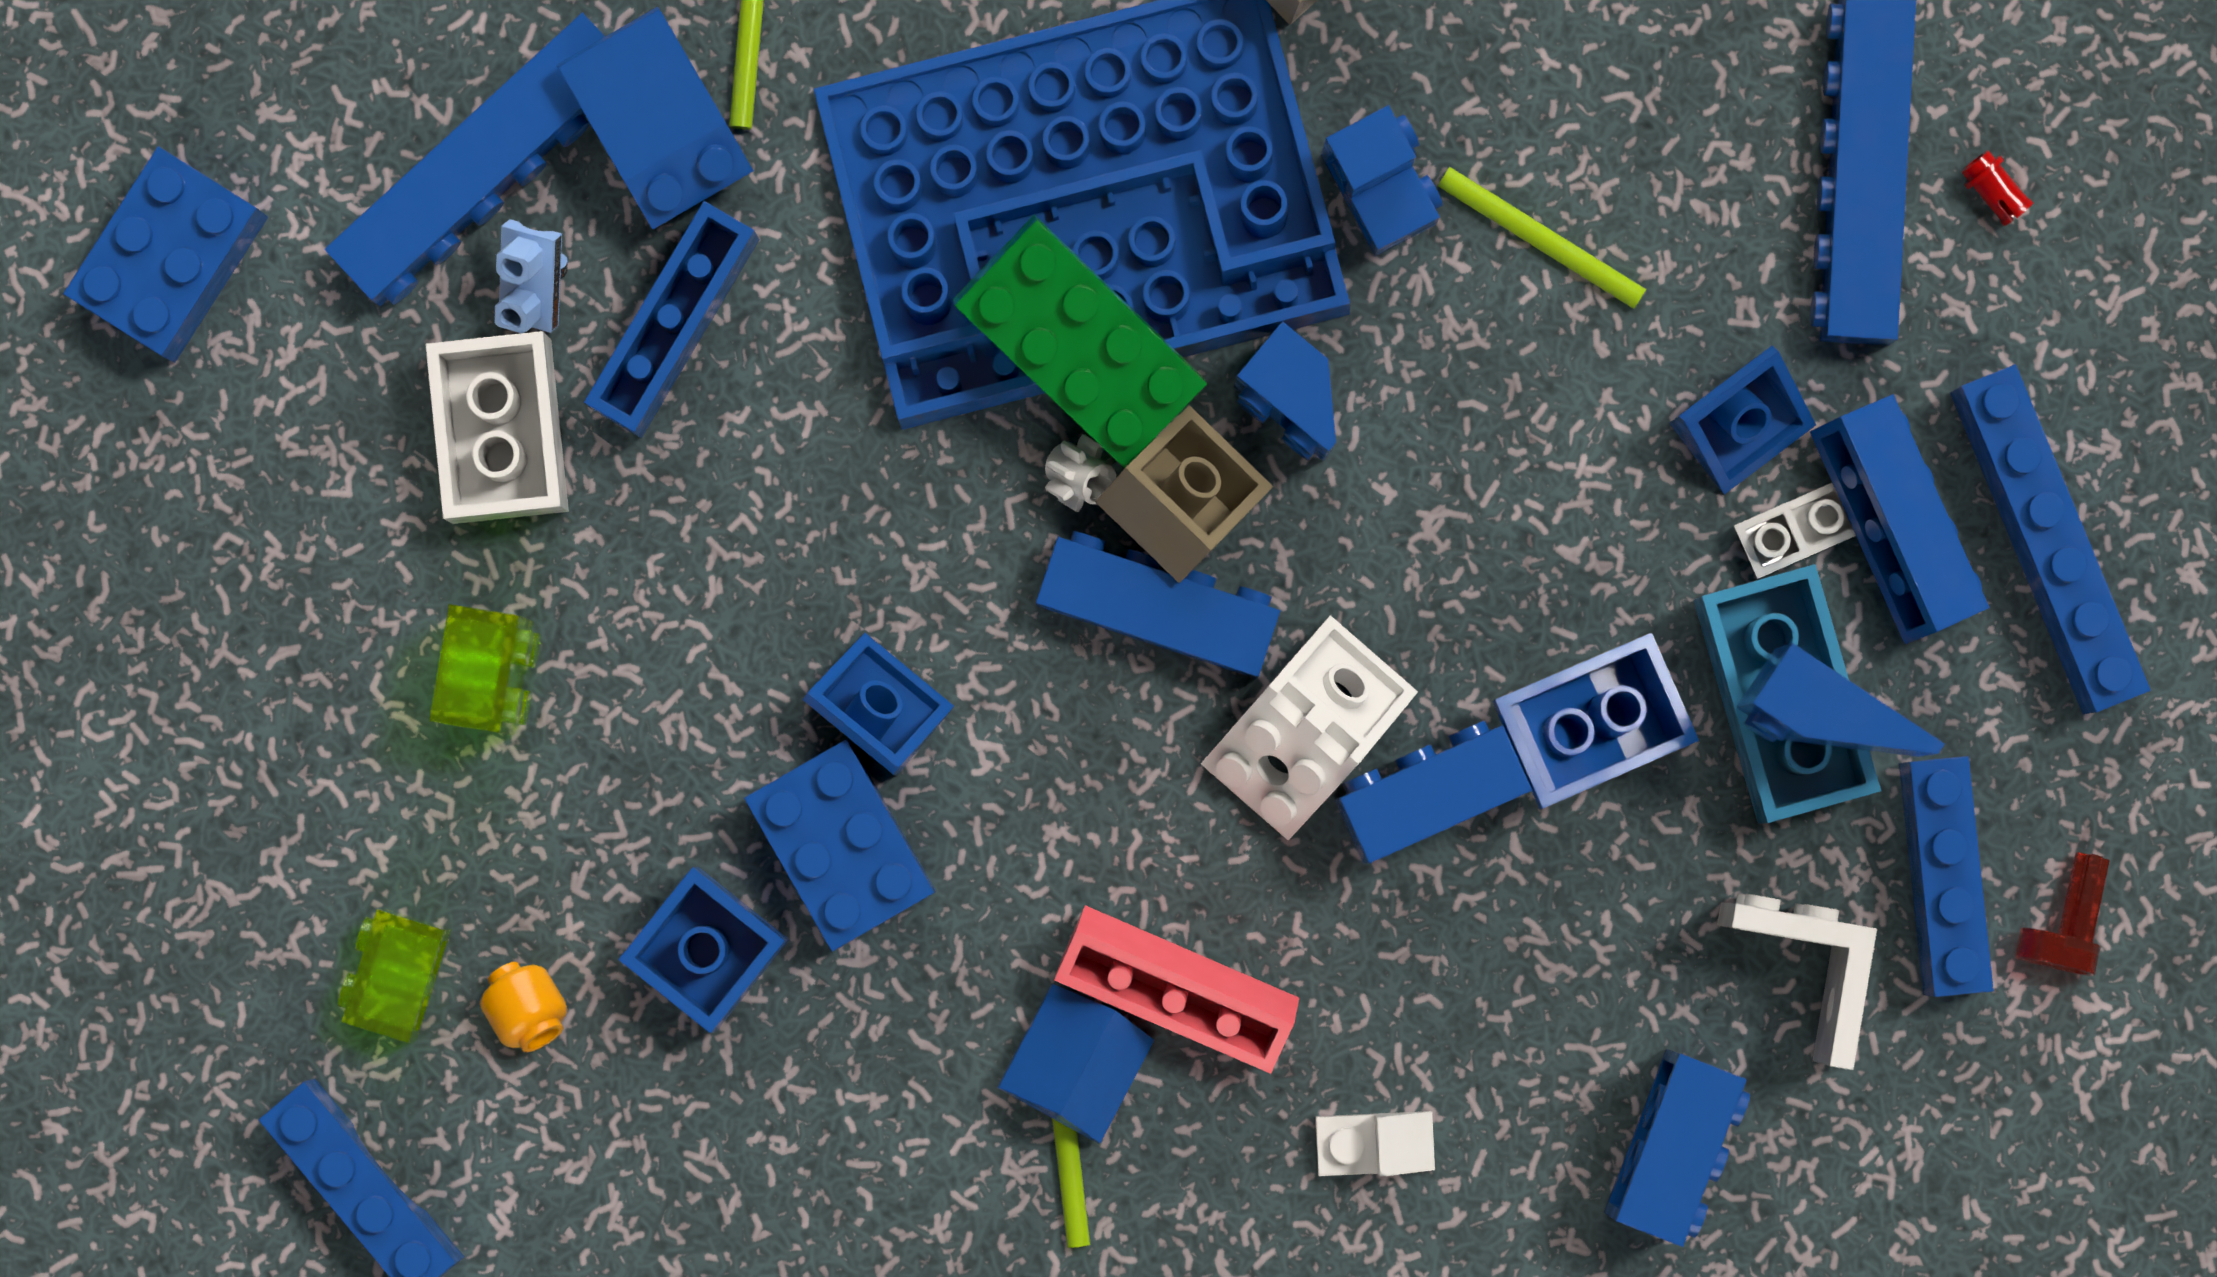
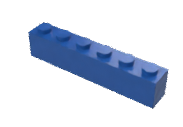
M1838 0V4H1830L1828 8L1826 36L1828 39H1836L1835 61H1827L1825 65L1823 94L1824 96H1833L1832 119H1823L1820 152L1822 154H1830L1829 177L1820 176L1817 189V210L1827 212L1825 234H1817L1814 245V268L1823 269L1822 292L1813 293L1810 313L1811 326L1820 327L1821 342L1889 346L1898 340L1916 0Z
M582 12L324 250L378 306L383 305L387 300L394 305L404 299L417 286L419 281L414 275L430 260L435 265H439L449 258L461 244L457 236L474 221L478 226H481L490 220L504 205L500 196L516 181L521 187L530 183L547 165L542 157L559 142L563 147L569 146L587 130L589 122L585 119L586 115L559 71L557 64L605 36Z
M2014 364L1951 391L1950 395L2082 714L2096 713L2151 691L2017 365Z

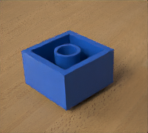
M692 867L618 960L711 1034L719 1029L789 939L700 867Z

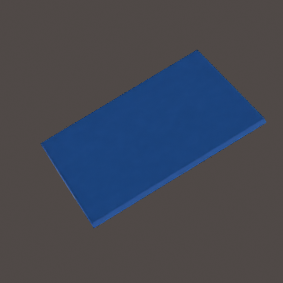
M1157 0L814 88L901 430L1045 393L958 310L953 302V298L1034 214L1182 357L1269 336L1282 321L1291 329H1296L1350 315V301L1335 250L1334 235L1271 7L1266 0Z

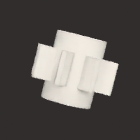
M1082 434L1077 445L1064 440L1051 451L1047 458L1045 473L1051 481L1048 482L1045 489L1058 497L1059 502L1076 512L1080 511L1084 501L1089 504L1098 505L1095 501L1116 479L1115 469L1111 466L1115 459L1100 444L1085 434Z

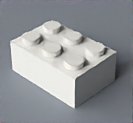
M543 331L426 344L443 519L452 524L569 512L551 339Z

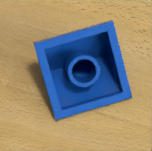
M1773 345L1669 423L1724 495L1816 426L1779 351Z
M866 633L849 648L802 699L896 776H898L954 707L953 704Z
M1051 984L997 1088L1096 1143H1101L1154 1039L1116 1010Z

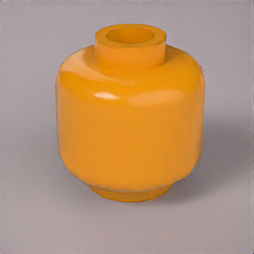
M510 962L495 970L488 977L490 986L483 993L480 1006L483 1014L504 1046L509 1048L521 1047L523 1052H532L549 1044L562 1033L564 1029L562 1021L568 1009L564 998L544 967L533 964L520 967L518 962Z

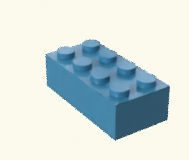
M1816 564L1694 599V605L1757 823L1763 824L1778 821L1880 792L1881 788L1870 751L1787 740L1780 741L1778 739L1772 743L1745 726L1744 722L1748 715L1736 708L1776 648L1791 643L1849 680Z

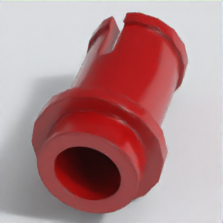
M1987 150L1961 171L1967 179L1964 186L1967 189L1973 187L2005 227L2013 222L2015 216L2018 218L2028 210L2034 202L2030 198L2028 199L2000 165L2004 161L2002 156L1999 155L1995 158Z

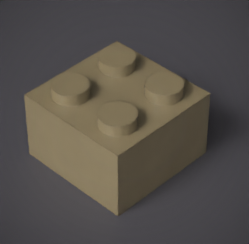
M1189 405L1118 475L1095 502L1180 583L1254 508L1273 486Z

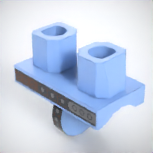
M509 219L501 226V251L497 253L496 272L500 275L499 302L495 305V324L498 327L518 333H525L532 327L551 333L559 325L560 279L565 277L568 268L567 257L561 253L562 233L532 230L523 226L519 221Z

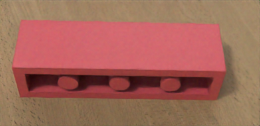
M1086 905L1066 946L1054 981L1270 1074L1294 1026L1299 997Z

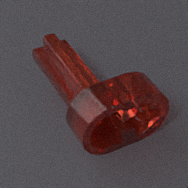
M2075 852L2059 932L2054 933L2033 928H2021L2014 958L2073 974L2095 976L2101 946L2093 943L2109 867V859L2095 854Z

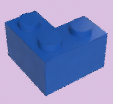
M1389 105L1326 137L1321 153L1326 166L1374 256L1436 225L1440 218L1436 209L1443 206L1441 197L1430 177L1425 175L1419 179L1413 167L1416 159L1414 148L1419 146L1414 129L1404 114L1396 118Z

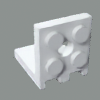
M1330 615L1203 760L1201 765L1289 841L1356 768L1418 691ZM1335 682L1346 687L1352 697L1341 692ZM1268 756L1280 759L1286 765L1289 773H1283L1275 769L1271 765Z
M1737 893L1736 904L1721 903L1717 926L1832 946L1812 1061L1853 1070L1877 929L1837 922L1839 910L1795 904L1793 914L1780 912L1781 900L1769 897Z

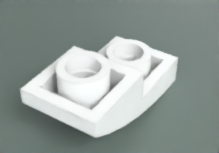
M1833 483L1734 525L1757 579L1856 536Z

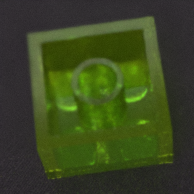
M449 604L429 722L512 736L515 735L516 724L525 726L531 703V691L522 689L526 667L535 668L541 641L540 633H534L532 630L533 621L519 615Z

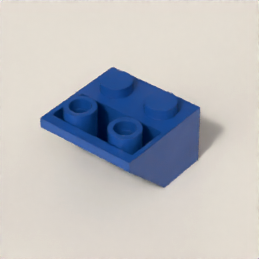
M1282 321L1237 375L1234 388L1240 393L1238 395L1239 399L1236 402L1259 422L1264 423L1268 417H1271L1283 427L1285 431L1281 439L1302 458L1308 461L1315 454L1324 461L1336 443L1328 358Z

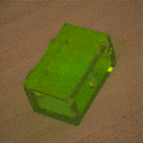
M377 909L374 919L366 917L361 925L355 950L363 952L356 975L352 973L347 974L338 998V1006L345 1008L341 1022L407 1043L417 1041L452 929L388 909Z

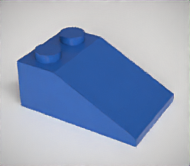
M658 6L557 64L563 78L652 229L754 171Z
M1652 633L1492 701L1532 788V793L1540 810L1699 741Z
M1793 643L1776 648L1736 707L1748 715L1744 725L1772 743L1778 739L1780 741L1787 740L1915 757L1939 754L1944 746L1943 742Z

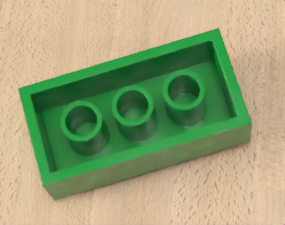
M1035 214L953 298L954 306L1124 468L1207 385L1204 378Z

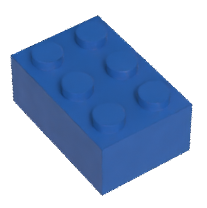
M158 146L63 294L162 357L175 363L263 227L268 216Z
M1484 720L1449 735L1448 737L1453 747L1435 754L1430 744L1396 759L1399 771L1382 779L1378 770L1374 769L1342 783L1346 795L1335 799V802L1362 862L1372 863L1532 791L1504 726L1489 730Z
M847 739L744 798L831 951L841 948L936 893L934 886L852 743Z
M1666 1049L1604 1213L1619 1223L1681 1247L1684 1246L1687 1236L1696 1238L1708 1209L1707 1204L1700 1202L1708 1180L1714 1182L1719 1180L1728 1158L1729 1149L1722 1147L1729 1125L1739 1126L1750 1100V1093L1743 1091L1747 1079Z

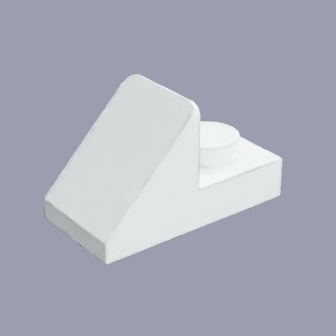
M1432 1111L1315 1116L1318 1176L1356 1174L1391 1176L1435 1170Z

